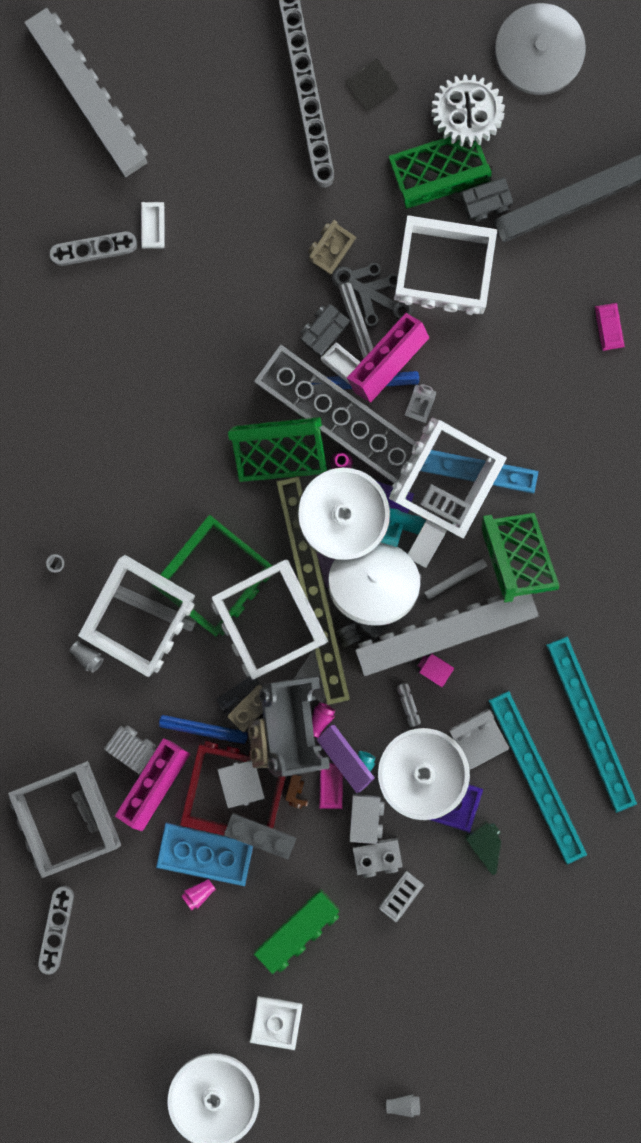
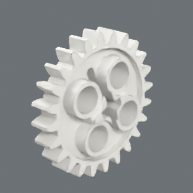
M464 74L462 81L455 76L454 83L447 80L446 87L440 86V93H435L434 99L436 101H432L433 110L431 116L435 117L433 125H439L437 132L445 131L444 139L451 136L452 144L457 139L460 140V146H463L464 142L468 141L469 146L472 147L474 140L481 145L482 138L489 141L490 134L496 135V128H501L502 122L500 120L504 119L505 114L503 113L505 105L501 104L503 96H497L499 89L491 90L492 82L485 85L484 78H481L479 82L476 81V75H473L472 79L468 80L467 75ZM464 93L469 95V112L471 113L470 123L472 128L467 127V109L465 108L466 98ZM480 97L483 100L479 102L475 101L473 98ZM458 99L461 102L453 103L451 100ZM483 118L485 121L477 122L475 119ZM458 119L461 120L463 123L455 124L453 120Z

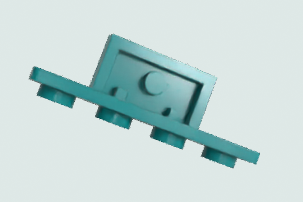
M389 508V524L381 542L397 547L402 530L419 535L426 519L401 512L398 509Z

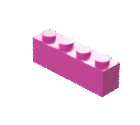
M407 313L403 315L347 377L354 393L370 403L429 339L421 321Z
M163 738L115 817L131 828L143 831L189 758L190 753L177 744Z

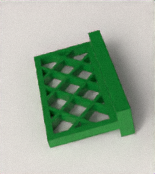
M449 136L446 139L443 138L390 155L389 161L402 194L405 208L408 209L491 182L492 171L486 162L481 146L476 140L473 141L471 149L460 146V140L458 139L456 143L452 144V137ZM448 145L453 148L449 157L438 152L441 146ZM456 150L467 154L463 163L453 159ZM422 152H427L432 156L428 163L417 159L418 155ZM435 156L446 161L442 170L431 165ZM473 156L480 159L482 165L473 168L466 164L470 157ZM406 159L410 161V164L406 170L397 167L395 161ZM414 163L424 167L420 177L410 173ZM449 163L460 167L458 173L450 174L445 172ZM428 170L439 174L436 180L428 181L424 179ZM406 177L417 181L415 187L405 190L403 183Z
M321 418L239 425L231 428L228 431V437L233 443L239 482L318 475L326 472L327 468L320 427L322 426ZM306 435H315L316 444L313 449L302 442ZM284 437H289L296 442L291 451L280 444ZM267 439L275 445L269 453L259 446L262 440ZM246 441L253 447L248 455L240 450L239 442ZM298 445L309 452L304 461L293 454ZM277 447L287 454L282 463L272 456ZM255 449L266 457L261 465L250 458ZM311 455L319 460L320 468L312 469L306 464ZM289 457L300 465L296 471H291L284 466ZM268 459L278 466L275 473H269L263 468ZM246 462H249L257 469L253 475H245L243 466Z
M535 513L493 519L492 515L483 516L481 532L504 603L512 602L516 596L559 590V583ZM531 521L532 524L530 531L519 526L521 522ZM506 525L512 529L506 534L500 531L498 526ZM515 530L525 535L522 542L511 537ZM529 538L538 542L539 545L536 549L525 544ZM507 541L518 546L514 552L504 547ZM521 549L531 553L528 560L517 555ZM535 556L544 560L545 563L542 567L531 562ZM513 559L523 564L520 571L511 567L510 563ZM527 567L538 572L534 578L523 573ZM541 575L550 578L551 583L543 584L537 580ZM521 578L530 584L528 587L518 588L516 582Z

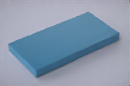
M165 823L156 868L245 886L253 846L227 836Z

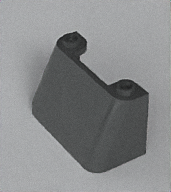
M319 677L299 678L264 684L259 692L263 708L269 757L268 769L274 776L283 777L330 769L329 758L322 757L319 754V751L322 750L321 746H315L310 701L315 700L312 692L320 688Z

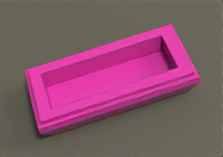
M617 303L595 306L602 351L625 347Z
M329 763L330 769L320 770V809H342L343 774L334 763Z

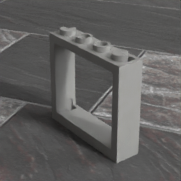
M88 761L8 793L11 801L10 807L12 810H15L18 817L17 825L25 834L26 847L29 852H32L35 860L34 867L38 869L42 878L113 851L121 846ZM76 773L105 845L51 865L23 794Z

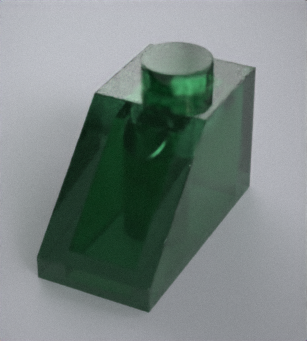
M484 821L464 837L490 873L495 875L497 873L501 840L498 836L501 832L494 822L489 825L487 821Z

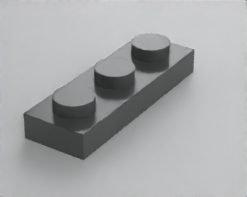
M234 813L231 815L224 834L227 837L287 860L297 838Z

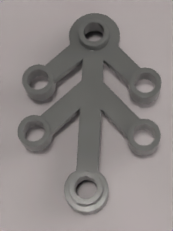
M371 263L368 267L353 271L348 267L337 268L332 275L333 284L339 288L340 285L350 282L352 288L360 293L366 315L365 324L368 327H375L378 324V316L374 313L371 299L393 311L394 316L398 320L403 317V315L398 313L399 308H405L407 314L411 315L412 308L410 305H405L403 302L397 303L376 291L386 287L396 288L397 284L393 285L389 280L392 277L398 278L397 274H390L387 278L363 284L356 279L368 275L371 277L379 276L381 267L378 263ZM372 266H376L378 268V272L376 274L370 272V268ZM341 275H346L348 277V280L346 282H341L339 280V277ZM368 317H375L376 322L373 324L368 323Z

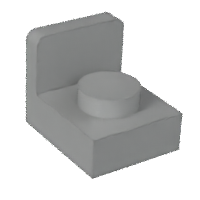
M415 385L405 416L426 423L437 392L433 391V388L428 385Z

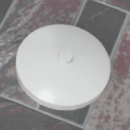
M336 468L320 474L305 488L298 505V523L305 540L317 552L332 559L349 560L369 553L381 542L389 524V504L383 489L372 477L356 469Z
M380 542L372 551L361 557L349 560L335 559L330 569L328 585L334 604L344 615L362 624L384 625L399 620L412 609L419 593L420 576L414 561L406 552L399 547Z
M420 728L404 732L390 742L380 759L378 779L382 794L397 812L412 819L431 820L448 814L462 801L468 789L470 770L464 751L453 738L441 731Z
M215 1053L201 1055L185 1063L174 1076L168 1093L169 1115L180 1134L192 1143H234L251 1129L256 1120L260 1100L259 1090L252 1073L237 1059Z

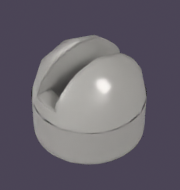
M52 554L46 559V567L51 572H60L64 567V560L60 555ZM55 557H57L58 561L56 562L55 567L53 569L50 566L53 563Z

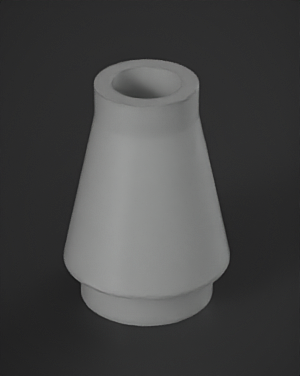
M76 641L69 650L86 671L93 673L103 663L104 659L101 657V653L81 644L79 641Z
M412 1094L395 1099H387V1114H397L414 1118V1115H420L419 1096Z

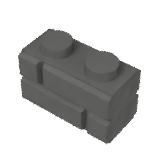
M505 177L468 189L460 194L468 220L475 219V222L487 219V214L495 211L497 215L510 210L509 206L513 204Z
M328 304L326 308L321 306L314 315L317 319L313 324L307 323L300 332L302 335L300 341L320 358L350 324V320L331 304Z

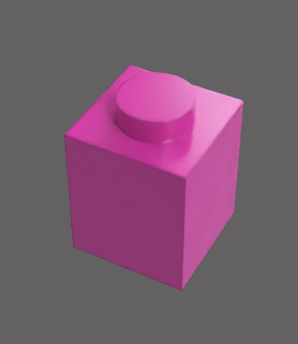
M432 653L429 656H423L417 665L420 667L419 673L443 687L454 670V667Z

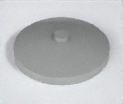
M546 3L530 4L514 11L502 24L495 43V58L501 74L518 90L534 95L550 94L563 89L577 76L585 58V38L578 22L564 9Z

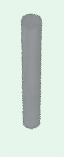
M481 559L424 592L427 599L430 600L487 567L484 559Z

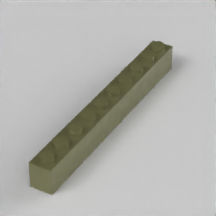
M295 477L278 481L277 486L299 582L329 641L315 649L327 705L347 701L350 698L316 550L305 540L298 523V505L302 496L300 479Z

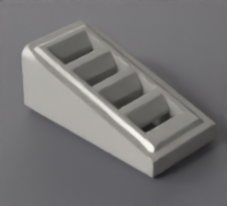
M432 484L420 504L460 526L472 506ZM433 493H439L433 505L429 504ZM442 496L446 497L441 509H438L437 505ZM450 500L454 501L449 512H444ZM460 504L462 507L457 516H452L456 507Z
M405 871L380 903L379 909L397 922L423 888L424 884L408 871ZM405 880L409 881L416 888L414 890L410 889L404 884ZM400 887L410 894L408 898L398 891ZM393 896H398L404 903L401 905L393 899ZM389 902L398 908L397 912L387 906Z

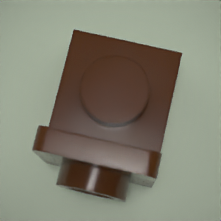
M294 774L291 777L285 801H289V806L302 809V806L308 805L309 800L296 797L297 793L301 794L304 781L300 780L301 774Z

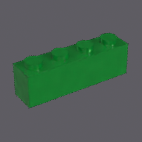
M320 889L255 950L254 955L272 974L276 971L282 972L289 965L288 960L293 955L298 957L306 949L304 945L310 939L315 941L323 933L321 929L326 924L330 926L339 918L337 915L340 912L339 907Z

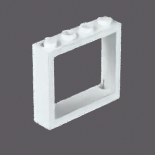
M407 215L394 300L403 302L405 305H412V303L421 304L422 307L429 309L435 308V306L442 307L448 312L461 310L466 311L469 315L473 313L484 314L497 229ZM418 233L487 244L479 300L403 288L411 234Z
M431 418L427 427L424 426L423 435L420 441L414 444L411 458L403 465L398 482L393 484V490L389 499L464 539L507 458L446 423ZM441 430L488 456L465 499V502L472 506L461 526L454 522L450 524L405 499Z
M124 555L118 559L78 636L149 677L154 671L158 673L164 663L161 660L164 653L168 654L174 645V642L171 641L173 636L181 632L185 624L182 622L184 616H189L195 606L192 603L195 595ZM127 569L183 601L151 662L96 631Z
M284 560L212 597L214 601L211 603L216 615L220 614L224 622L221 624L227 636H231L234 642L232 648L237 656H241L244 662L242 668L246 676H251L252 680L329 642L288 560ZM280 571L315 641L257 670L223 600Z

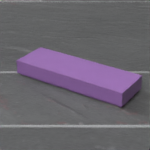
M335 725L329 726L317 739L318 743L356 793L361 792L374 779V776Z

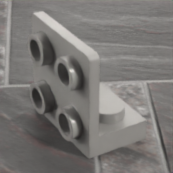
M486 709L448 730L451 737L464 751L469 769H473L509 749L493 719L494 716L490 709Z

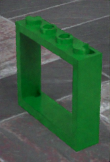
M209 515L161 573V576L170 581L213 527L264 568L261 572L272 567V565ZM271 576L249 586L228 611L231 618L233 616L236 618L240 616L245 609L242 606L247 599L252 601L260 591L257 589L258 585L262 581L266 583ZM152 585L180 608L183 601L156 585ZM194 609L189 614L190 617L215 637L219 634L222 636L225 634L221 625L224 623L222 619L215 627Z

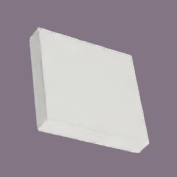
M258 996L250 1043L295 1050L302 1003Z

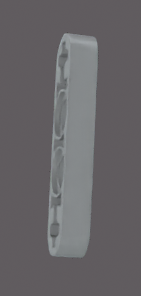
M119 232L60 243L51 248L50 258L56 265L65 266L129 254L136 250L137 240L130 232ZM125 237H128L130 241L133 240V243L129 244V248H125L124 245H117L119 250L115 251L113 239H116L117 243L124 242ZM102 241H108L111 244L110 250L106 253L100 252L98 249ZM80 245H86L89 248L88 254L84 257H80L76 253ZM72 247V253L75 258L71 259L69 254L64 255L63 260H59L55 255L58 254L60 249L63 253L70 252L68 248Z
M68 886L58 887L52 895L38 962L39 969L44 974H53L60 966L74 900L73 890ZM62 891H66V895L69 896V899H66L63 903V907H68L67 910L54 908L55 905H60L61 898L57 897V894H61ZM54 913H62L64 915L65 921L63 924L57 925L53 922L52 917ZM51 935L58 936L60 939L59 946H50L48 944V937ZM50 952H58V955L54 953L52 956V962L55 963V966L48 969L47 964L43 963V961H47Z

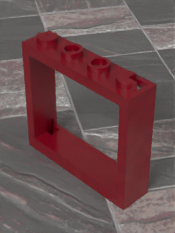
M205 741V744H200L198 747L180 826L225 836L228 824L191 816L205 753L247 762L251 760L250 751L249 755L242 754L239 748L227 746L225 750L218 748L217 743ZM278 776L267 824L271 828H274L285 776Z

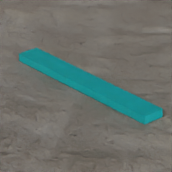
M568 636L547 644L546 647L615 812L617 813L637 805Z
M506 691L488 700L565 863L568 865L586 856L587 853L510 692Z

